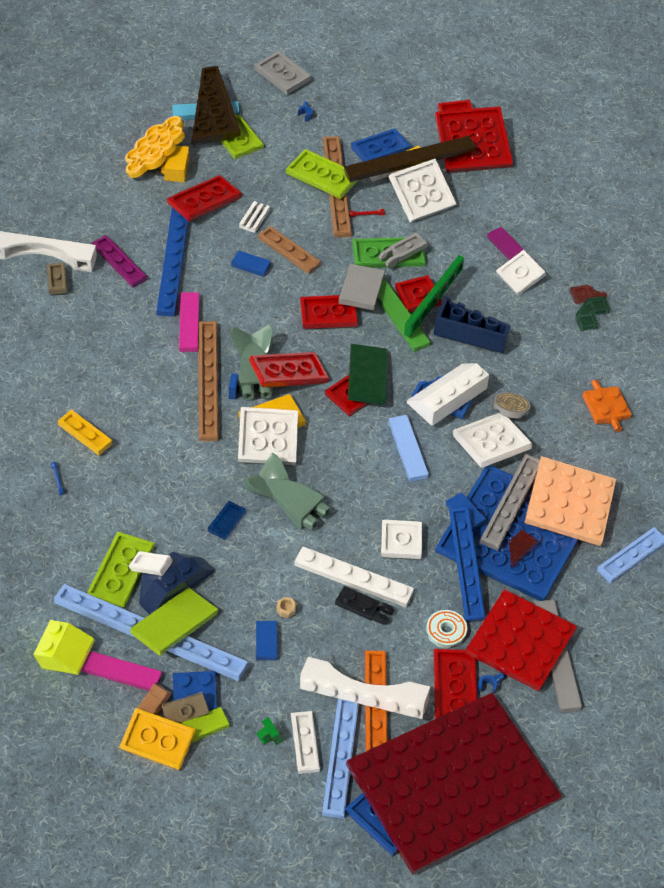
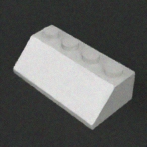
M477 363L461 364L408 399L407 404L433 426L486 390L489 374Z

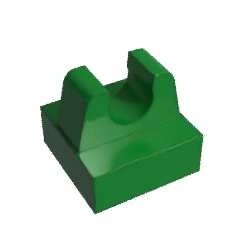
M269 717L261 721L265 727L256 734L263 745L271 741L278 745L284 741Z

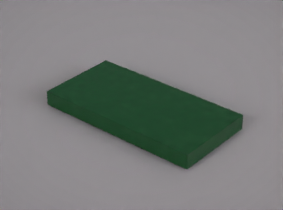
M351 344L347 400L385 405L387 349Z

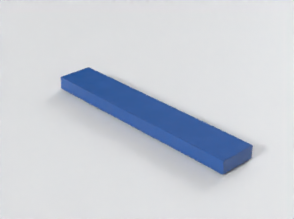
M469 506L449 509L466 623L483 621L486 617Z

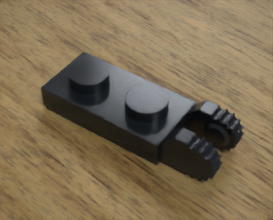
M346 586L342 588L335 600V605L383 625H387L389 618L377 612V610L388 615H392L395 611L387 603H381Z

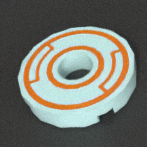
M440 610L433 613L428 619L426 633L429 636V640L437 647L445 649L453 646L457 647L465 640L467 623L455 611ZM449 626L452 628V631L444 632L441 628Z

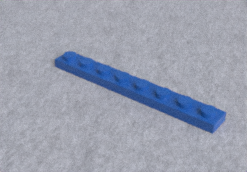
M173 207L158 297L157 316L175 317L188 220Z

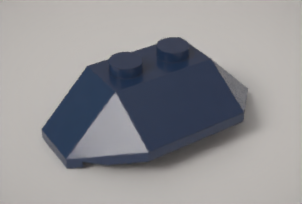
M171 552L167 556H171L173 562L163 576L142 573L139 605L150 615L188 587L190 589L195 587L214 573L215 570L202 557Z

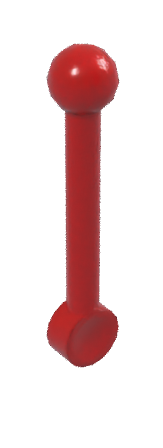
M379 209L378 211L349 212L350 217H354L355 215H385L384 209Z

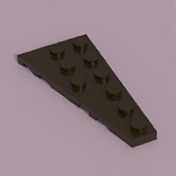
M219 67L202 68L191 139L192 144L241 136V131Z

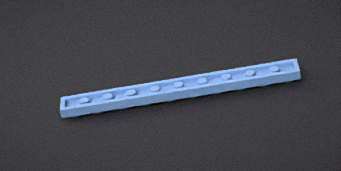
M66 584L63 585L54 597L55 604L130 636H133L130 634V628L144 619V617ZM189 636L168 650L170 653L236 681H239L248 666V661Z

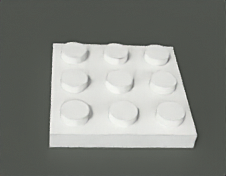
M436 159L392 173L389 176L409 222L455 207L456 205Z
M241 407L238 462L265 464L273 452L281 459L283 465L295 466L298 411Z
M500 413L453 430L454 438L481 468L532 449V443L508 417Z

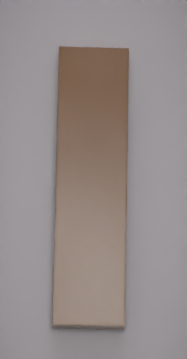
M269 226L258 234V239L307 274L312 273L321 266L320 260L273 227Z

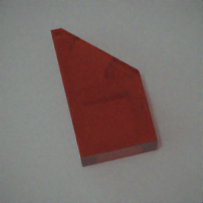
M587 284L571 287L569 291L575 304L607 298L606 292L594 290L592 286Z
M523 530L509 541L510 564L512 567L537 545V540Z

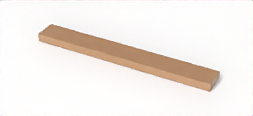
M323 137L324 157L343 166L340 137ZM347 193L341 199L329 194L334 238L351 237Z
M217 321L199 322V441H218Z

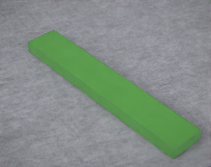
M383 277L377 301L413 352L429 347L430 341L420 327L417 328L411 337L404 335L405 323L411 314Z

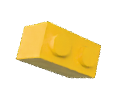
M176 146L175 151L165 158V164H162L161 168L165 181L185 182L189 164V147Z

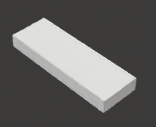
M312 711L291 713L298 774L320 772Z

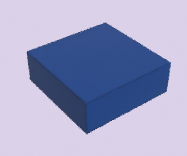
M231 373L229 399L235 400L239 387V375Z

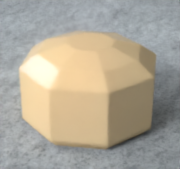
M283 597L278 600L276 612L280 617L290 618L295 615L297 604L292 598Z

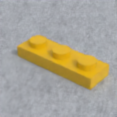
M72 409L58 420V425L98 456L113 445L112 439Z

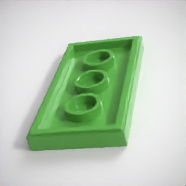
M406 237L353 239L355 265L370 268H387L385 264L387 260L381 261L379 259L380 253ZM424 249L392 267L425 266Z

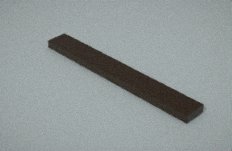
M465 136L344 166L343 171L349 182L409 168L432 159L437 161L474 152L476 146L470 136Z

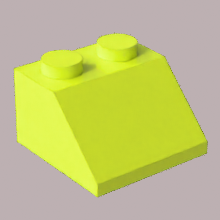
M50 620L33 655L43 669L79 675L95 640L70 623Z

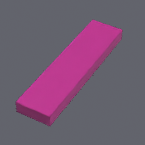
M181 292L179 352H198L199 292Z
M92 651L89 652L81 669V672L147 691L150 690L154 682L158 684L162 676V671Z

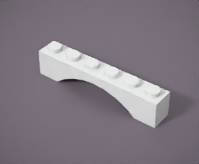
M0 231V259L6 260L23 254H44L66 262L74 270L92 272L97 258L96 245Z
M311 657L307 658L300 674V689L419 719H423L429 702L430 686L413 682L388 686L366 684L341 674L327 661Z

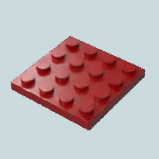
M501 106L435 112L440 143L470 136L476 146L474 152L443 159L446 173L512 167L513 162Z
M504 589L467 646L465 654L539 692L574 635L577 626Z

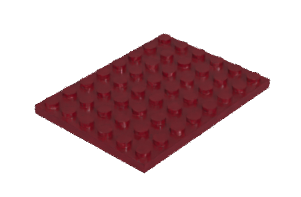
M493 692L346 761L347 768L412 875L549 807L562 798V795Z

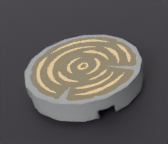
M510 392L497 394L493 401L494 409L500 410L501 415L509 418H522V415L527 416L531 408L530 402L526 398Z

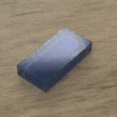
M228 501L208 527V532L225 540L245 514L246 509Z

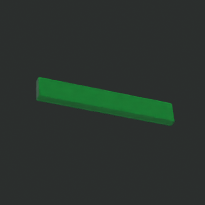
M458 255L406 321L405 336L411 337L461 273L464 266L463 256Z

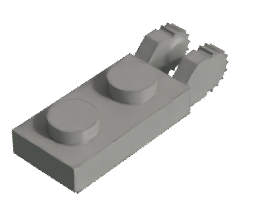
M414 233L389 246L388 249L380 253L379 259L381 261L387 260L385 264L390 268L427 248L428 243L418 233Z

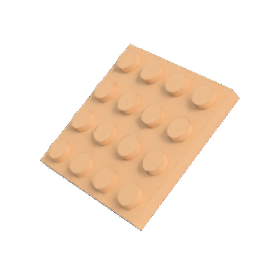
M541 456L524 523L601 546L616 479Z

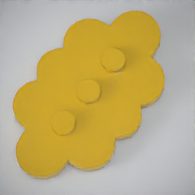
M173 116L168 118L162 125L157 124L150 127L146 131L145 136L135 143V148L130 150L125 157L128 163L126 173L130 178H137L147 170L160 167L164 163L165 158L175 151L176 145L185 137V133L182 130L184 122L181 117Z

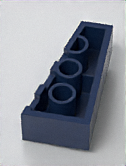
M445 296L435 318L433 335L504 353L511 325L491 316L484 317L480 311H471L465 308V304L460 302L456 304L451 301V298Z

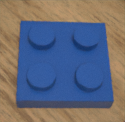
M215 671L173 673L174 700L203 691L209 711L217 708Z

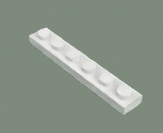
M306 547L301 548L295 560L294 566L405 608L414 592V588Z

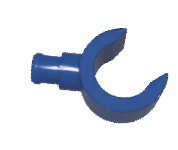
M307 101L303 102V105L298 109V116L307 113L305 115V122L310 121L313 115V110L308 106Z
M499 673L495 676H482L478 682L479 693L483 683H490L493 686V694H495L497 684L504 679V675Z

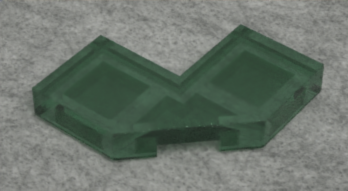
M605 296L587 298L578 310L575 320L580 332L597 329L598 323L595 315L609 313L610 308Z

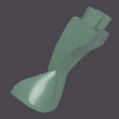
M272 325L265 326L253 335L238 328L230 327L232 341L241 356L239 373L240 394L243 395L244 400H252L254 393H261V398L270 399L273 387H262L249 362V358L251 355L267 354L272 340Z
M273 452L265 462L259 475L249 476L244 479L246 490L274 499L292 523L300 529L306 527L313 531L319 521L314 516L318 514L320 517L326 518L330 513V507L324 503V496L303 484L289 480L281 459Z

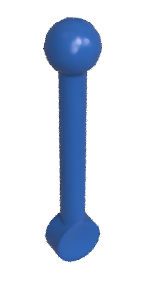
M52 462L51 468L54 470L59 494L64 495L57 470L58 463Z

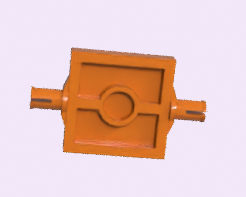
M598 379L593 380L591 384L594 390L584 391L582 397L595 424H612L616 433L622 431L619 421L630 419L632 414L618 386L602 388Z

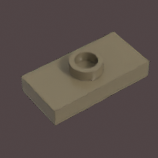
M65 263L47 264L49 295L67 293Z
M203 691L162 704L165 718L177 723L209 713Z

